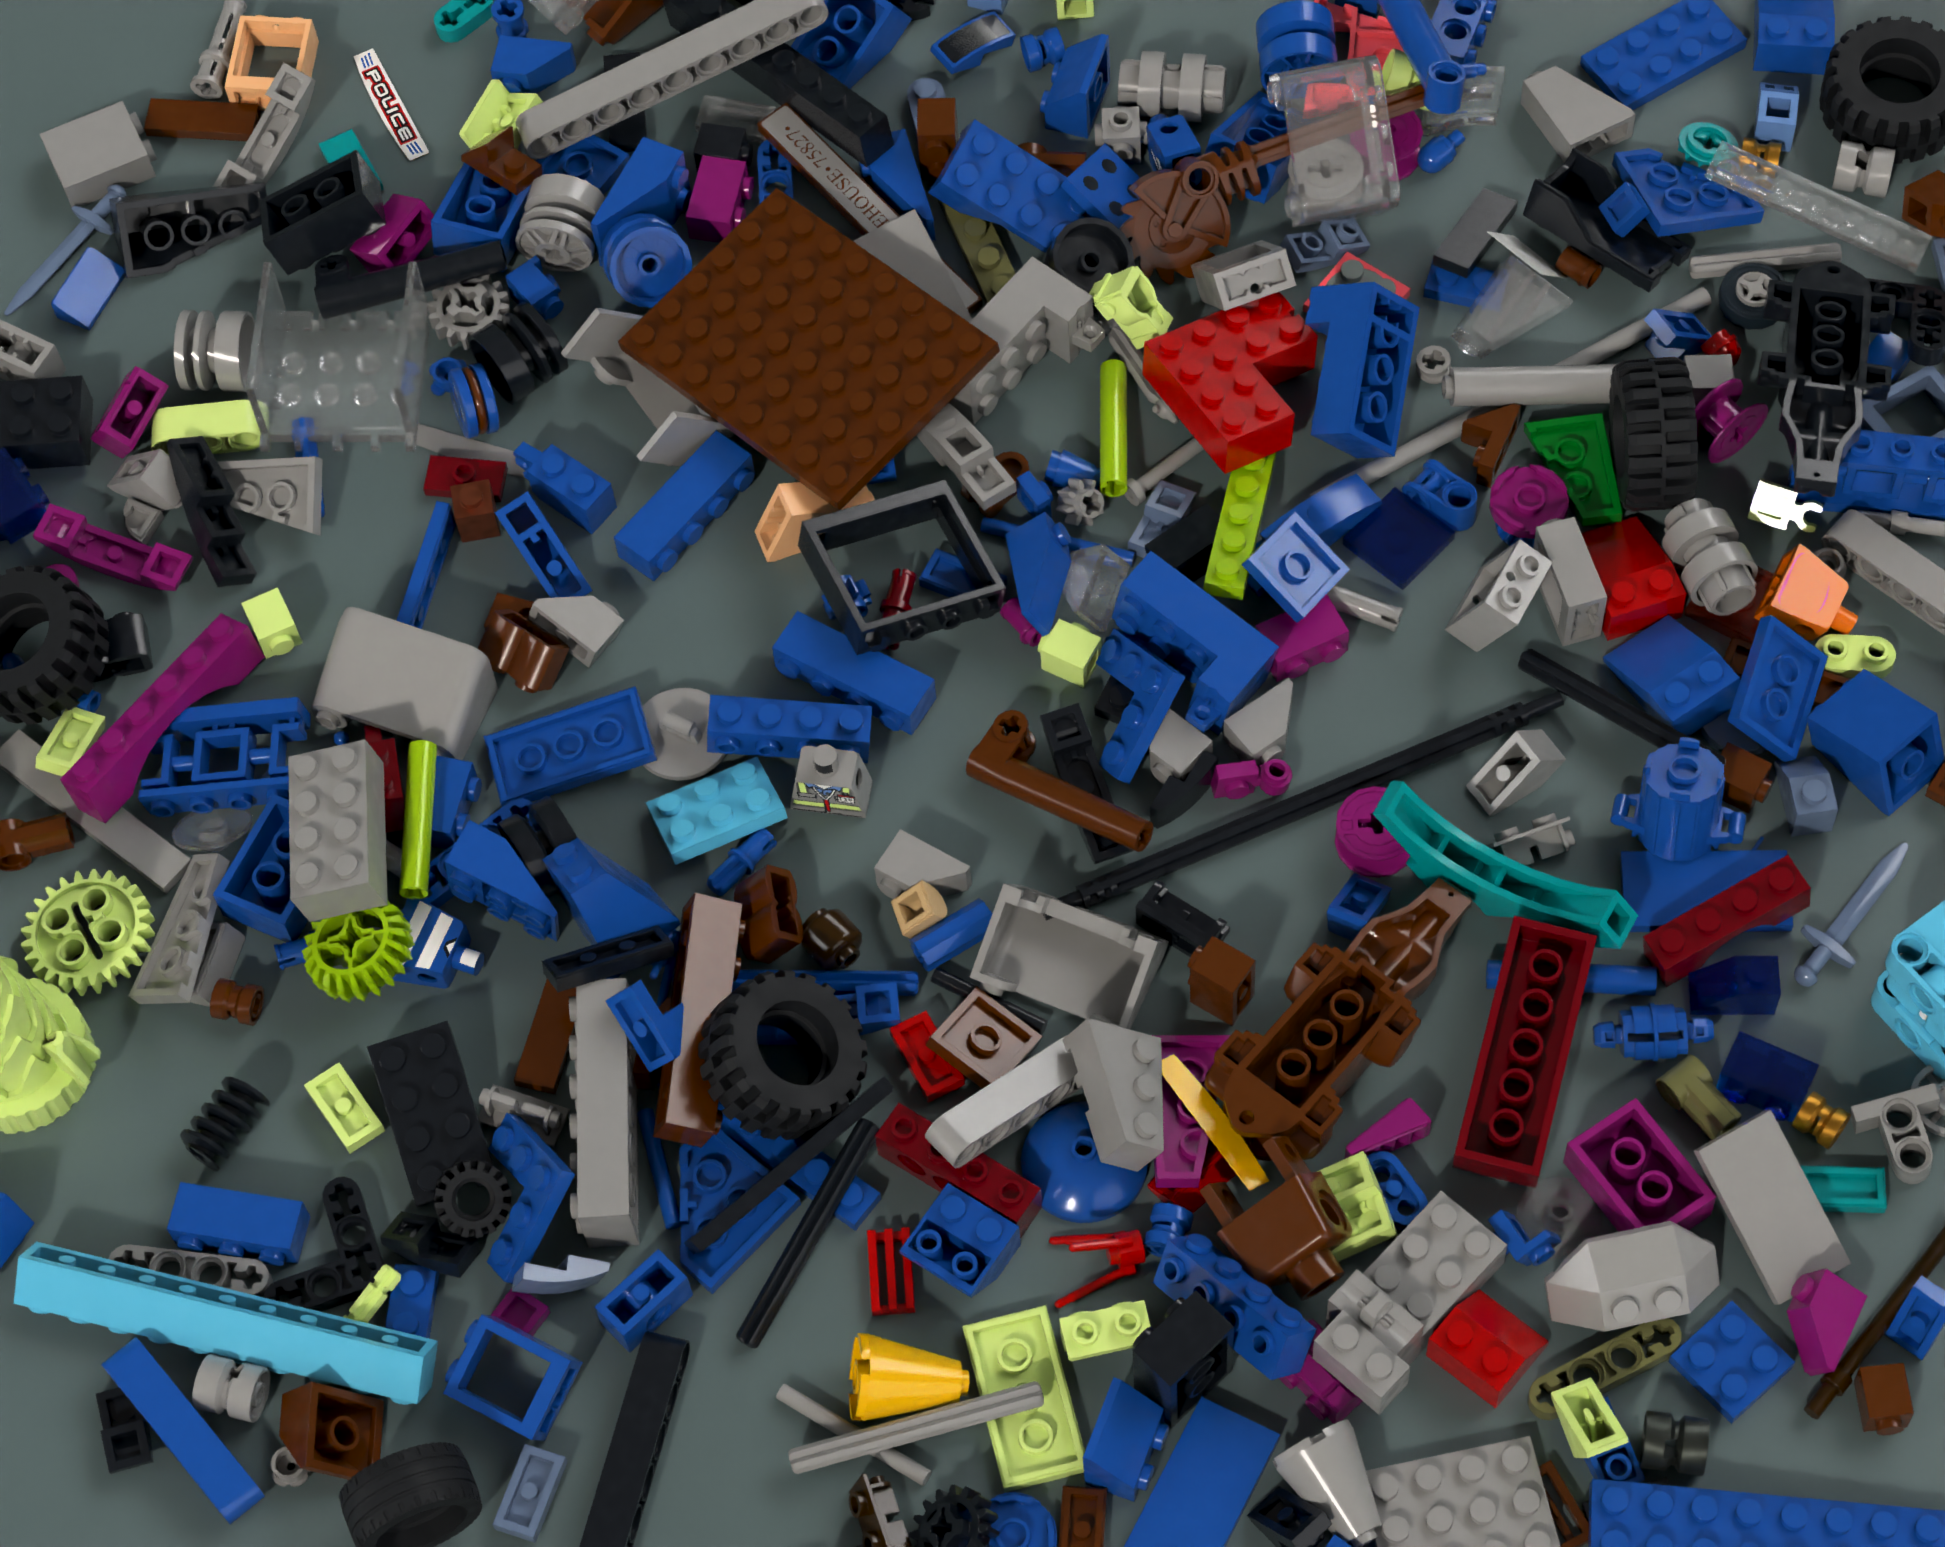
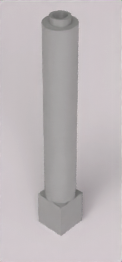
M1731 354L1684 356L1683 361L1686 363V367H1688L1689 378L1692 381L1695 407L1717 386L1730 379H1735ZM1617 364L1451 367L1449 375H1445L1442 378L1443 399H1449L1451 407L1507 406L1513 403L1518 405L1610 404V379L1612 369Z

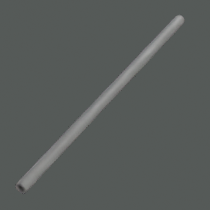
M1700 287L1661 309L1694 313L1711 304V297L1704 287ZM1644 317L1555 365H1596L1651 336L1653 330L1644 321ZM1475 406L1396 448L1395 457H1379L1308 495V498L1354 474H1358L1369 485L1460 437L1462 424L1465 420L1504 406Z

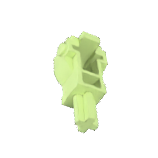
M1131 266L1112 275L1110 272L1105 274L1102 280L1094 283L1089 292L1093 296L1094 306L1107 321L1112 318L1130 338L1131 343L1136 349L1144 347L1145 341L1167 333L1173 320L1171 314L1157 300L1154 287L1138 266Z

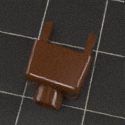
M1288 1136L1271 1137L1262 1145L1286 1182L1245 1212L1226 1182L1209 1183L1199 1191L1223 1227L1217 1232V1236L1234 1259L1240 1263L1242 1269L1253 1279L1268 1287L1283 1285L1289 1282L1300 1300L1304 1301L1324 1291L1344 1275V1270L1331 1251L1349 1239L1352 1235V1227L1322 1172H1311Z

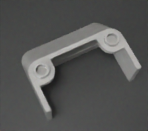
M595 308L561 353L564 358L590 362L595 368L594 373L596 377L603 383L625 386L651 420L657 431L637 454L640 461L667 466H682L716 430L728 439L735 435L621 350L618 341L643 316Z

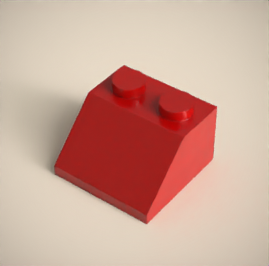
M1479 1289L1456 1305L1429 1337L1426 1356L1496 1409L1548 1346L1549 1341Z

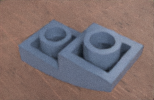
M1350 217L1322 221L1317 231L1287 234L1280 246L1286 249L1288 259L1295 272L1302 273L1335 265L1346 252L1358 256L1368 251L1370 244L1355 218Z

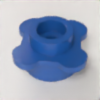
M450 357L442 358L433 363L429 368L430 375L433 376L432 393L442 396L445 392H450L448 380L445 379L448 377V372L451 369L467 367L466 363L461 359Z

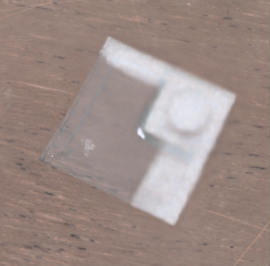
M1486 66L1487 72L1484 75L1465 79L1460 109L1456 112L1438 114L1430 110H1423L1422 137H1428L1442 131L1460 127L1496 126L1505 81V67Z

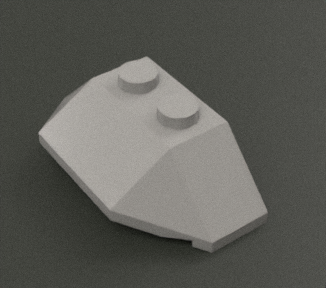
M1672 1221L1585 1239L1563 1260L1555 1272L1552 1271L1544 1278L1551 1321L1604 1332L1689 1314L1720 1285L1716 1249L1713 1242L1699 1237Z

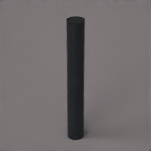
M939 967L935 969L931 977L932 983L964 999L976 987V985ZM985 992L1040 1035L1043 1034L1048 1023L1047 1020L996 995Z

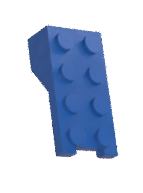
M976 119L961 131L960 138L944 168L928 191L930 195L959 213L999 224L1044 253L1066 225L1080 218H1091L1060 186L1067 178L1066 176Z

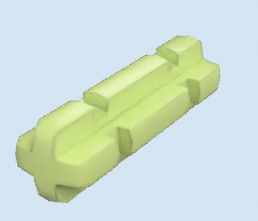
M387 1264L383 1265L374 1276V1283L370 1282L350 1307V1314L343 1317L368 1323L387 1299V1292L389 1290L393 1291L400 1282L401 1274Z

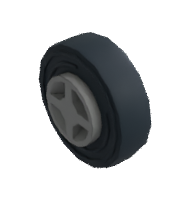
M1745 263L1734 267L1723 278L1718 293L1719 307L1725 318L1734 325L1748 330L1764 329L1774 325L1777 321L1763 318L1764 303L1769 280L1785 281L1782 274L1774 268L1761 263Z

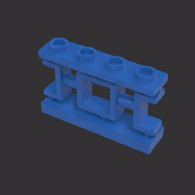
M1861 430L1859 441L1851 446L1839 467L1835 496L1827 497L1822 496L1817 491H1810L1806 494L1798 493L1796 502L1818 501L1823 505L1822 511L1845 513L1847 510L1853 509L1890 514L1891 510L1908 512V516L1945 521V438ZM1792 464L1789 470L1788 487L1794 489L1795 478Z
M299 697L188 707L172 721L152 748L151 752L153 755L163 754L161 778L142 779L141 787L143 790H139L138 800L151 815L158 817H170L175 813L191 811L205 814L212 812L213 809L223 808L246 810L255 805H266L272 794L289 800L288 766H285L287 742L307 739V732L305 730L310 729L311 714ZM271 733V746L256 749L257 737L255 735ZM194 741L193 755L180 756L181 745L179 742ZM240 746L238 770L209 773L211 749ZM269 764L268 775L270 778L254 779L255 765ZM192 771L191 783L193 785L177 786L178 772Z

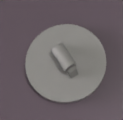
M674 688L655 695L643 705L657 761L643 765L648 771L664 779L676 781L690 780L710 772L723 760L726 754L707 752L710 694L693 688Z

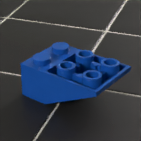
M469 820L445 860L448 886L452 888V894L465 902L472 903L476 900L488 906L487 911L502 921L508 922L511 918L523 924V929L537 939L545 940L548 937L557 942L560 937L558 912L506 838Z

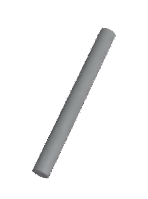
M783 1384L776 1395V1399L838 1436L861 1429L787 1384ZM894 1448L870 1454L921 1486H924L931 1476V1470Z

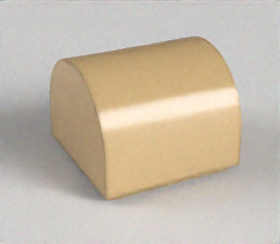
M923 880L891 901L902 935L908 938H913L947 915V907L940 893L935 887Z

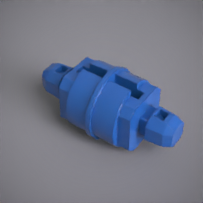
M1648 1003L1646 1006H1630L1629 1010L1618 1011L1619 1025H1614L1613 1021H1608L1593 1026L1594 1045L1601 1048H1615V1044H1619L1623 1057H1632L1633 1060L1652 1059V1061H1658V1059L1677 1058L1678 1054H1688V1040H1692L1695 1044L1708 1042L1714 1038V1025L1711 1019L1691 1016V1021H1687L1685 1010L1682 1007H1674L1673 1004L1654 1005V1003Z

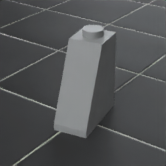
M1553 66L1543 72H1534L1523 81L1521 105L1564 163L1573 148L1591 157L1632 137L1636 114L1631 108L1561 68Z

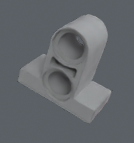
M1935 1083L1851 1106L1850 1119L1855 1134L1879 1128L1893 1172L1899 1180L1907 1184H1919L1930 1175L1933 1153L1921 1115L1939 1111L1940 1097ZM1894 1113H1902L1908 1116L1911 1122L1904 1128H1896L1889 1124L1887 1118ZM1914 1152L1922 1156L1925 1162L1917 1168H1910L1902 1163L1901 1157L1907 1153Z

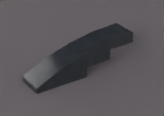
M204 437L169 439L166 445L182 504L200 552L217 587L252 583L257 572L241 545L246 533L230 506L235 493Z

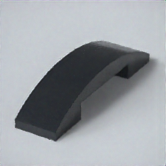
M1079 703L1040 715L1059 778L1114 804L1092 747V737ZM1078 826L1094 864L1133 852L1132 849Z

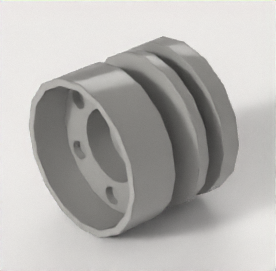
M553 173L544 174L534 179L529 188L524 206L525 213L520 220V228L515 238L517 249L528 260L536 255L540 259L542 267L549 270L575 272L589 267L595 253V242L590 223L606 197L588 181L572 175Z
M184 309L180 312L174 334V367L180 388L183 390H195L199 387L203 391H209L216 379L222 391L249 392L255 381L258 363V337L253 315L249 311H223L220 313L216 323L213 313L209 310H202L199 315L195 310Z

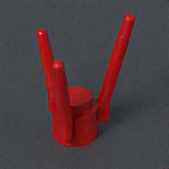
M1136 1229L1127 1232L1124 1230L1105 1234L1050 1237L1049 1243L1051 1245H1069L1071 1252L1105 1249L1110 1266L1116 1264L1119 1266L1118 1269L1055 1301V1307L1062 1308L1122 1277L1135 1275V1265L1145 1263L1146 1260L1140 1231Z

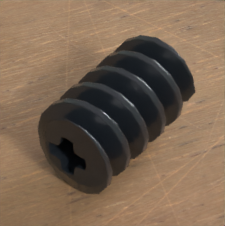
M225 1077L221 1082L225 1091L215 1090L212 1093L211 1097L215 1104H203L201 1111L204 1117L194 1116L190 1123L194 1131L184 1129L180 1133L181 1140L185 1144L186 1149L205 1166L217 1172L220 1168L213 1159L214 1156L217 1155L228 1159L230 1156L224 1147L225 1142L238 1146L240 1140L234 1131L239 1129L248 1133L251 1130L244 1118L249 1116L259 1120L261 1117L255 1104L260 1103L268 1107L270 1106L269 1100L260 1091L250 1084L233 1077Z

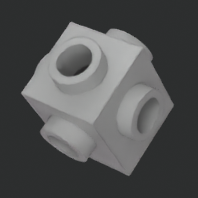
M1139 106L1101 108L1102 123L1094 124L1095 146H1102L1106 143L1126 164H1141V144H1148L1147 121H1140Z

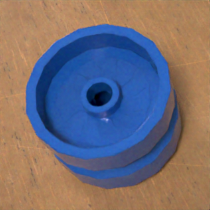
M635 213L621 218L608 230L601 244L600 261L606 277L625 301L638 307L653 308L692 270V258L687 244L666 220L654 214Z

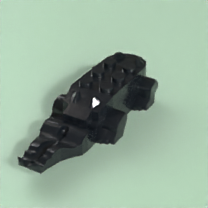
M1826 261L1805 267L1796 274L1793 282L1769 280L1763 318L1786 323L1782 353L1762 352L1757 385L1779 388L1778 401L1782 407L1779 431L1783 433L1787 440L1792 458L1795 478L1793 491L1804 494L1810 491H1817L1822 496L1827 497L1835 496L1839 467L1851 446L1859 441L1863 418L1862 399L1886 401L1888 392H1890L1892 367L1869 364L1867 361L1869 332L1887 335L1890 333L1895 315L1896 295L1872 292L1869 281L1862 274L1836 261Z

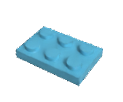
M757 756L646 802L649 815L675 865L788 818L785 807Z

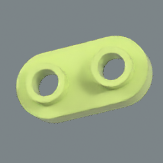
M1828 634L1821 637L1815 644L1817 649L1828 656L1824 670L1845 678H1854L1863 669L1879 678H1883L1891 672L1896 659V651L1893 645L1885 638L1879 636ZM1828 649H1838L1841 654L1834 655ZM1877 651L1882 656L1874 657L1869 652Z

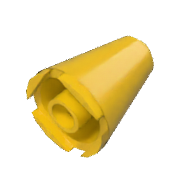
M857 1333L858 1337H855L853 1342L849 1380H853V1394H849L851 1420L866 1421L940 1408L960 1401V1396L968 1395L969 1371L962 1370L961 1361L868 1333Z

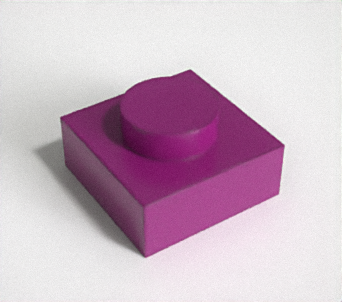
M511 1288L490 1316H496L533 1336L551 1312L547 1305L532 1295L512 1292Z

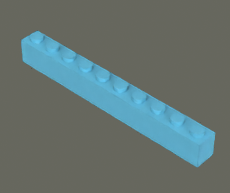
M37 1241L18 1257L13 1304L29 1307V1310L34 1313H53L68 1317L74 1323H93L108 1327L114 1333H133L148 1337L154 1343H173L188 1347L194 1353H213L233 1359L238 1364L244 1362L268 1367L274 1373H293L309 1377L315 1383H333L349 1387L351 1391L358 1394L373 1393L389 1397L393 1402L403 1405L418 1404L432 1388L438 1345L437 1340Z

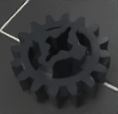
M955 1484L951 1485L949 1493L941 1489L936 1490V1501L934 1503L926 1499L923 1501V1506L926 1510L923 1516L914 1515V1521L919 1524L918 1530L909 1533V1538L917 1541V1545L914 1547H992L989 1545L990 1539L998 1537L1000 1531L991 1528V1524L999 1518L997 1513L989 1510L992 1502L981 1496V1493L967 1486L963 1489Z

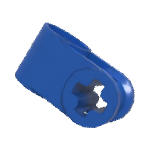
M1434 459L1427 460L1423 464V471L1414 481L1406 482L1402 487V493L1411 505L1426 512L1451 530H1467L1476 521V488ZM1462 504V505H1465V506H1463V507H1455V506H1453V505Z

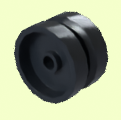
M1080 218L1066 225L1042 258L1043 264L1087 293L1091 291L1095 282L1103 279L1105 274L1109 272L1111 275L1134 266L1135 263L1132 246L1125 234L1111 222L1099 218ZM1093 303V314L1096 313L1098 310L1094 306L1095 303Z
M546 795L529 805L528 814L534 830L524 817L518 814H513L497 823L500 835L506 838L544 894L549 898L558 893L559 890L542 859L550 855L559 845L569 843L576 839L577 836L557 804L550 796Z

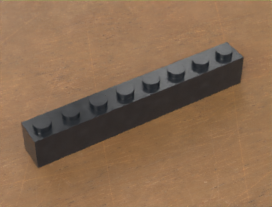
M663 0L670 26L681 34H686L737 9L726 0ZM786 43L731 68L732 71L781 106L787 103L811 128L866 167L871 165L894 145L888 118L885 113Z

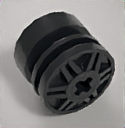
M524 301L515 306L514 314L507 311L502 315L501 320L505 333L495 324L489 323L468 338L473 356L477 363H481L485 368L491 385L502 398L512 405L535 390L531 373L540 381L547 383L553 378L552 372L559 375L568 368L567 358H564L561 353L563 348L555 332L538 311Z

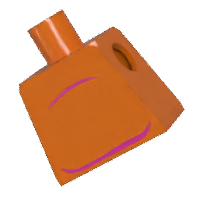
M1798 544L1782 556L1754 618L1760 621L1762 617L1773 615L1805 640L1813 641L1827 632L1830 627L1840 634L1848 635L1855 626L1858 615L1841 606L1849 588L1847 581L1802 544Z

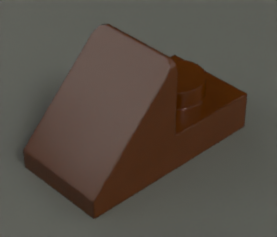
M512 126L486 136L461 155V161L515 195H518L530 186L534 179L542 176V165L514 148Z
M1513 403L1469 418L1463 422L1461 441L1478 448L1472 466L1478 468L1477 484L1491 488L1519 426L1521 405Z

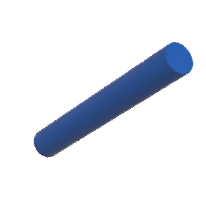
M651 1108L642 1109L637 1112V1117L665 1228L668 1230L676 1229L681 1226L680 1214L661 1139L653 1137L655 1127L654 1111Z

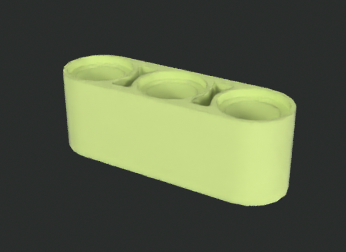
M233 400L157 409L152 415V451L162 449L169 455L166 445L169 439L198 436L204 437L212 454L257 449L263 444L262 406L252 400Z

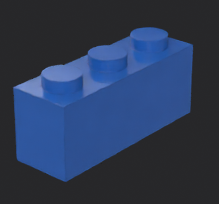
M180 1182L167 1231L175 1244L185 1251L200 1253L202 1249L215 1250L220 1255L242 1258L243 1255L258 1257L263 1263L282 1266L284 1262L298 1264L311 1216L302 1201Z

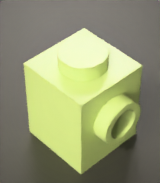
M278 587L241 603L266 659L275 655L286 654L295 646L302 644L296 625Z
M1058 619L1052 631L1041 637L1038 644V652L1041 655V669L1084 688L1097 667L1096 661L1101 652L1102 638L1091 633L1082 624L1076 622L1070 624Z

